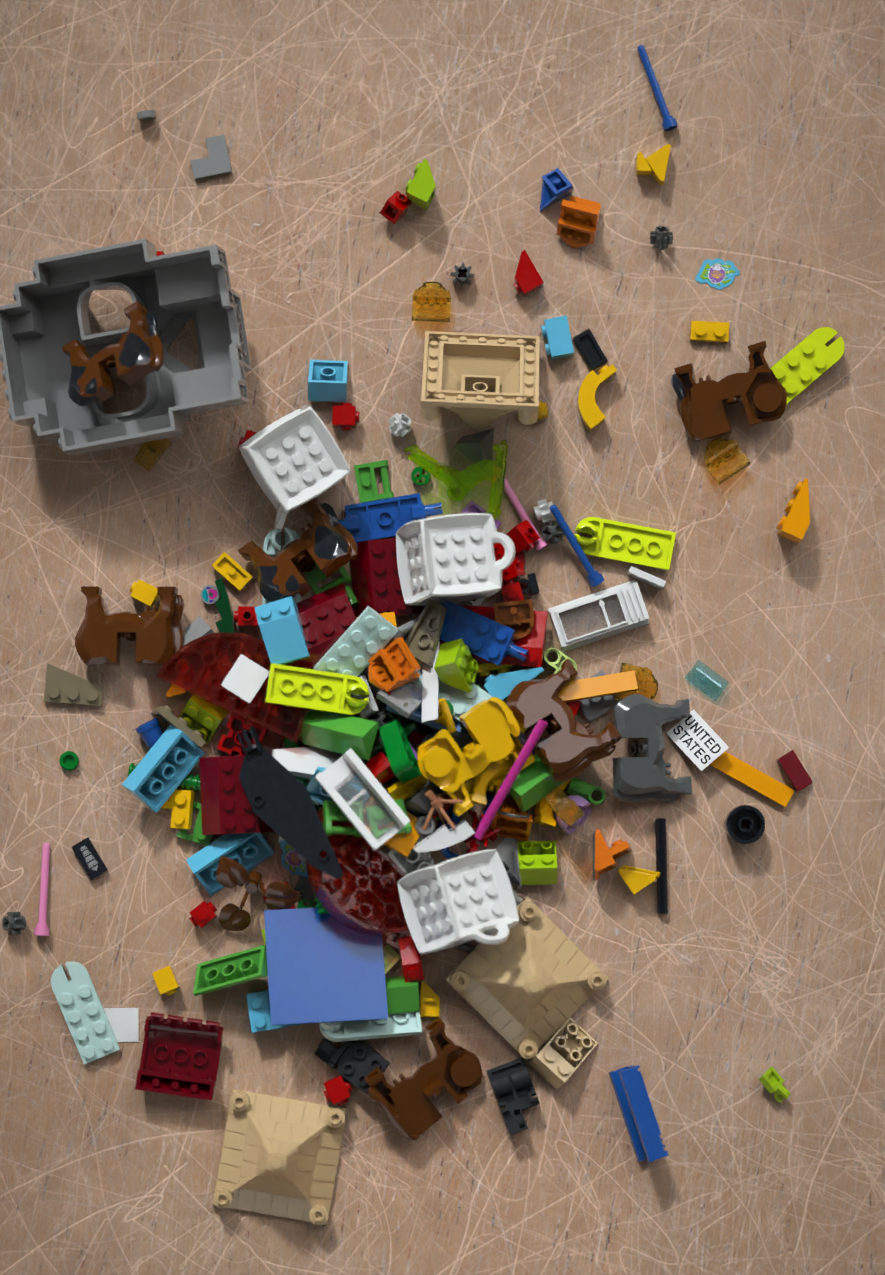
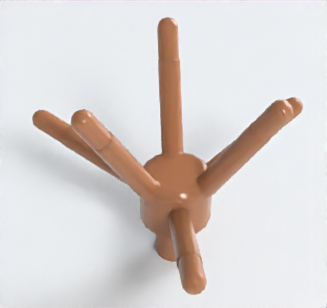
M428 790L425 796L430 800L429 803L432 807L423 830L427 829L435 810L441 823H445V818L450 827L455 830V825L443 807L445 803H463V800L443 798L446 794L445 791L435 795L431 790Z

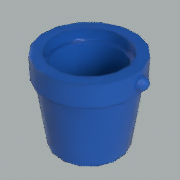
M157 717L135 728L137 734L141 736L148 748L152 747L163 734Z

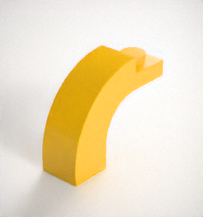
M613 364L609 367L607 365L602 367L598 371V376L592 370L581 384L577 399L578 411L589 431H592L606 419V416L596 404L595 392L601 384L616 374L617 369Z

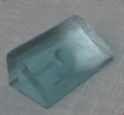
M700 660L695 663L685 679L714 701L717 700L729 684L728 681Z

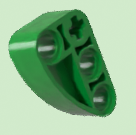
M395 720L379 727L390 766L396 777L402 783L421 776L417 760L399 721Z

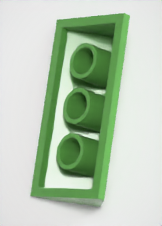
M312 709L299 721L303 744L344 754L351 748L359 758L370 759L379 722Z
M538 755L534 756L536 760L520 771L509 791L522 813L565 782L554 781Z
M262 945L197 964L193 995H202L268 976L266 946Z
M404 976L385 977L388 1015L419 1012L417 981L405 983Z

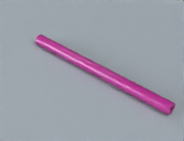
M538 720L473 834L475 838L479 840L483 838L548 724L546 721Z

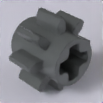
M665 226L656 227L655 231L650 232V244H654L656 249H667L668 244H673V232H669V228Z
M464 262L460 267L454 265L456 272H451V276L455 277L453 284L458 282L461 287H463L464 283L470 285L469 278L474 277V274L470 273L472 267H465ZM459 272H466V278H459Z
M556 520L544 523L545 526L542 528L544 540H549L550 544L563 541L562 538L565 534Z
M379 707V711L374 713L370 720L379 722V729V727L394 721L395 718L391 715L392 712Z
M7 912V916L3 918L2 927L5 931H8V935H20L21 930L26 928V919L24 916H20L21 912Z

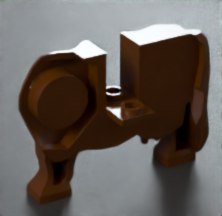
M81 586V592L87 598L85 618L75 637V647L81 660L86 665L96 666L105 664L120 666L121 636L126 638V641H136L135 663L137 665H177L183 650L181 619L185 605L182 596L178 595L176 587H157L160 597V607L158 610L157 606L153 605L152 610L149 611V605H145L144 612L140 614L128 611L107 614L104 607V599L101 596L102 589L98 586Z
M569 659L563 662L560 672L552 674L545 679L523 681L517 684L511 691L506 703L514 714L521 732L524 734L533 729L539 719L544 721L548 719L546 729L551 736L537 744L535 752L551 774L552 779L559 782L572 779L583 772L592 762L610 756L616 748L615 744L622 737L612 722L607 724L601 733L591 735L594 733V730H586L590 724L585 723L582 725L576 722L573 711L559 698L561 691L569 685L570 681L576 679L578 674Z
M437 1018L425 1028L430 1035L429 1039L434 1045L436 1058L421 1065L411 1077L405 1078L403 1074H400V1082L397 1079H393L395 1086L387 1083L385 1075L379 1067L364 1077L370 1086L368 1093L371 1100L386 1111L393 1127L407 1140L418 1139L422 1133L443 1117L429 1100L430 1096L436 1097L441 1093V1087L444 1086L456 1103L459 1104L468 1097L466 1093L477 1087L482 1081V1068L479 1059L474 1053L454 1044L445 1035L446 1025L440 1018Z

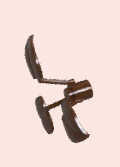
M225 856L220 858L216 871L217 881L227 888H234L237 885L241 887L245 884L246 889L239 908L235 904L229 903L219 913V923L227 931H242L250 925V914L242 910L249 893H255L261 889L263 896L267 897V906L275 910L287 909L293 906L301 895L300 892L294 890L288 884L278 881L270 883L265 891L264 883H261L262 875L259 872L251 871L248 873L238 862Z

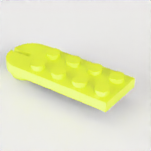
M829 327L816 329L770 368L786 390V405L841 359L845 350V344L841 336L828 347L825 345L838 335L836 330Z
M597 517L583 519L575 529V532L592 535L591 538L583 537L579 534L574 535L585 555L667 571L670 569L676 532Z
M271 663L265 703L355 715L366 707L369 699L352 698L351 694L369 696L370 693L367 684L357 676Z

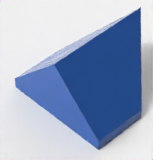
M559 168L542 176L540 211L573 193V185Z

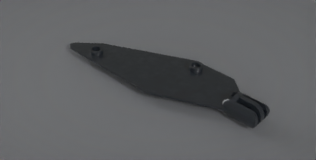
M254 726L249 727L251 734L247 729L242 731L243 736L240 732L236 735L245 754L239 779L253 812L313 867L336 879L342 878L343 871L306 786L263 748ZM326 851L327 856L323 858L322 853Z

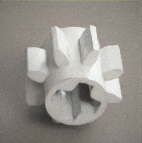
M396 413L388 420L391 424L389 431L394 436L401 435L404 437L412 430V427L409 426L411 419L406 414L401 413L399 415Z
M546 499L537 501L538 506L533 507L537 521L542 519L543 523L550 522L553 516L550 506L553 503H547Z

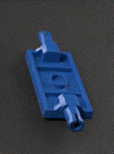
M420 493L344 506L346 517L338 521L352 534L358 543L396 537L398 529L406 523L426 519L428 516L442 515L443 511L439 509L442 508L441 502L424 505L421 503Z
M445 600L443 607L447 608L439 639L445 642L462 639L464 644L469 647L470 653L501 666L503 659L509 655L523 662L526 660L527 657L520 655V653L528 656L529 650L514 645L513 637L516 630Z

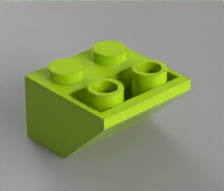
M424 159L422 163L417 164L414 170V179L408 181L405 187V194H407V198L413 204L428 210L436 195V185L428 160Z
M457 639L441 644L434 669L442 683L466 692H472L479 666L477 661L471 656L469 647L464 644L462 639Z
M199 687L187 702L179 718L181 717L189 723L187 727L192 731H199L204 736L202 739L206 741L205 744H208L225 721L231 708L202 687Z
M518 841L517 854L521 885L557 884L556 841Z

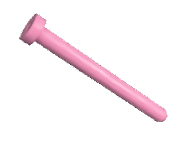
M499 476L498 481L522 522L528 520L535 529L505 476ZM541 537L535 542L537 552L548 546L547 541H543Z

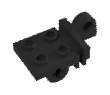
M323 1038L314 1053L329 1067L337 1068L336 1071L367 1095L370 1086L364 1077L377 1067L384 1073L390 1065L389 1061L362 1040L344 1041L341 1047L338 1048L328 1039Z
M522 1057L487 1070L499 1107L505 1106L506 1108L501 1110L510 1135L528 1129L522 1111L540 1104L538 1097L532 1098V1096L536 1095Z

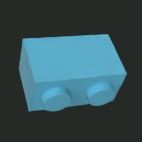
M567 315L545 319L544 325L541 326L543 337L547 338L548 344H545L546 355H550L551 360L573 356L574 349Z

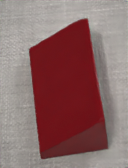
M793 750L777 759L796 792L813 783Z

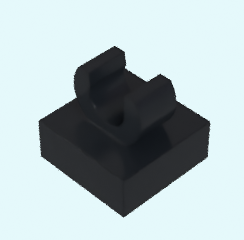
M535 573L528 574L527 579L519 580L520 584L526 583L528 586L527 589L522 590V594H526L531 591V595L539 593Z

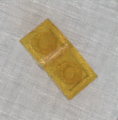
M559 786L543 799L569 827L585 814Z

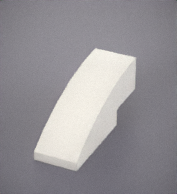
M465 819L455 825V830L452 828L448 830L445 824H443L413 848L416 853L444 849L467 839L475 832Z

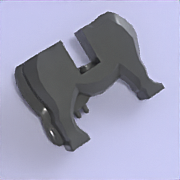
M632 694L623 698L614 706L616 723L614 726L621 734V739H634V743L631 744V753L634 757L613 758L612 792L618 800L623 802H641L657 799L673 802L678 800L680 795L692 794L691 776L678 777L676 779H670L666 776L671 774V771L666 770V767H670L671 764L665 763L662 757L665 742L661 727L662 724L669 721L688 718L690 716L689 699L677 700L674 705L659 704L640 694Z

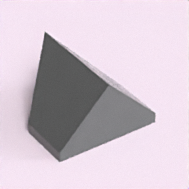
M494 428L463 436L453 447L484 470L492 461Z
M427 781L404 803L406 811L414 816H428L432 806L425 793L431 790L436 795L442 792L441 789Z

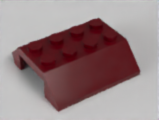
M396 538L358 542V555L355 560H350L353 593L359 601V605L354 608L356 618L359 617L367 606L371 607L378 614L394 612L395 616L420 615L424 606L406 605L403 598L397 566Z
M344 583L297 603L310 657L291 662L293 667L313 669L357 619Z
M245 755L199 758L202 835L275 832L253 812L239 779Z
M151 1012L150 1016H147L145 1020L144 1042L135 1089L212 1101L217 1081L224 1027H220V1022L207 1020L205 1025L201 1019L188 1017L187 1022H184V1017L168 1015V1018L164 1019V1014Z

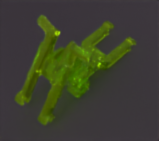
M501 440L500 444L493 445V450L497 452L494 461L484 459L468 466L463 471L439 462L421 450L416 444L404 449L405 452L411 451V455H408L407 459H410L447 485V495L452 501L462 500L481 482L485 480L491 481L488 510L485 514L493 515V519L502 514L501 503L503 490H505L504 481L507 466V440ZM458 487L461 489V490H460V493H461V494H459V495L456 494V492H457V489H456V488H458Z

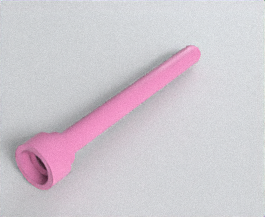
M44 843L42 846L39 921L36 927H34V935L37 936L50 935V928L46 924L50 844Z

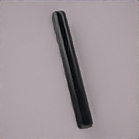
M657 818L655 820L656 872L661 873L660 877L656 879L657 912L659 914L668 913L666 819Z

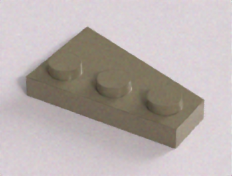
M429 599L405 643L415 658L432 667L447 608Z
M47 663L44 702L102 706L104 687Z
M159 705L152 710L151 713L154 716L161 715L166 725H172L183 731L199 748L205 744L206 741L202 739L204 736L199 731H192L187 727L189 723L180 717L178 719L173 715L174 711L167 705L164 707Z

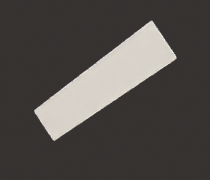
M439 642L432 667L423 662L422 722L438 719L439 676L434 666L439 652Z

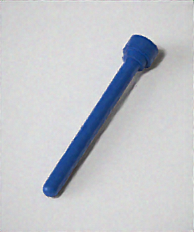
M639 45L637 48L663 116L662 127L665 132L671 131L678 127L676 118H673L672 115L670 116L645 47Z
M551 505L550 511L588 573L587 577L590 586L595 587L605 579L601 573H598L592 567L557 506Z

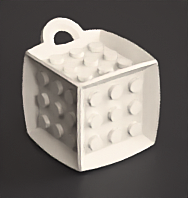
M304 405L300 409L280 418L256 433L242 445H239L241 454L255 480L276 508L275 529L281 530L283 528L287 513L290 510L322 494L350 473L349 466L331 433L309 405Z
M485 513L444 515L406 523L396 532L397 566L405 604L425 606L428 600L431 599L442 605L445 603V600L457 603L494 595L502 588V570L508 568L515 557V545L512 539L504 533L497 532L493 516ZM495 542L501 543L505 549L503 558L496 561L494 554Z
M496 849L465 854L438 865L422 868L402 877L397 882L405 920L420 954L445 950L474 939L485 944H500L507 940L509 928L519 922L513 889Z

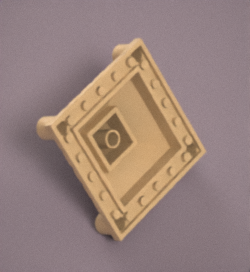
M425 331L421 416L429 421L435 420L440 416V408L444 407L447 410L460 414L463 421L471 428L481 430L491 425L498 416L519 410L518 420L525 425L535 423L538 419L540 336Z
M526 896L517 905L519 922L509 928L507 940L500 944H485L481 942L445 980L527 1061L537 1055L538 1049L596 990H601L605 987L609 978Z
M232 1089L212 1205L218 1208H233L308 1221L316 1225H327L347 1108Z

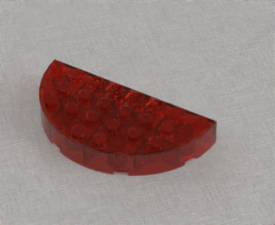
M220 632L205 635L182 646L180 650L166 661L159 671L157 677L160 680L288 741L299 744L302 737L306 709L265 703L269 675L251 703L221 686L241 654L270 671L271 662L263 640L242 633Z
M321 806L317 813L324 826L323 806ZM332 821V827H355L351 822ZM336 834L328 836L343 871V876L340 879H336L313 867L305 859L307 874L314 893L323 907L337 921L352 930L373 936L395 935L409 930L403 913L397 884L398 880L406 876V874L379 848L374 851L363 836L355 837V835ZM326 851L322 853L323 858L327 856Z

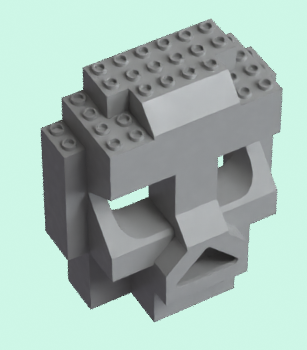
M141 239L34 260L32 272L36 280L14 284L13 297L17 303L0 306V360L4 365L2 376L7 384L5 396L10 404V408H8L9 418L12 419V422L22 426L33 424L34 432L38 437L58 444L60 449L68 454L79 455L185 435L183 422L191 420L190 414L249 403L244 372L251 371L252 368L241 298L238 293L231 289L226 252L218 245L157 256L155 245L147 239ZM94 290L127 291L133 303L139 302L157 318L158 336L163 347V366L158 372L153 371L144 377L146 397L143 403L132 411L112 415L106 414L102 400L99 397L94 402L82 407L74 403L68 394L71 376L70 358L63 352L62 347L75 339L86 347L91 358L104 347L117 344L122 339V334L126 335L129 328L92 335L88 306L90 296ZM190 318L194 319L201 369L191 370L168 353V348Z

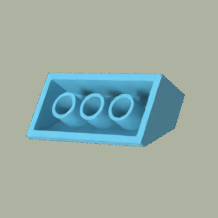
M170 725L122 785L133 796L157 813L197 764L199 758L205 753L183 731Z
M260 832L224 834L186 859L194 875L209 895L212 896L224 888L216 879V871L221 856L238 862L249 871L275 853Z

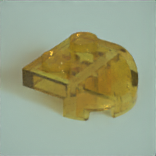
M434 281L425 282L421 287L415 289L413 293L412 321L450 322V291H447L441 283Z
M716 438L705 448L706 451L703 457L706 468L718 485L750 465L749 459L739 448V444L733 439Z
M621 663L620 673L635 671L638 691L615 694L614 700L620 701L632 694H640L654 699L658 691V681L654 678L653 671L646 667Z

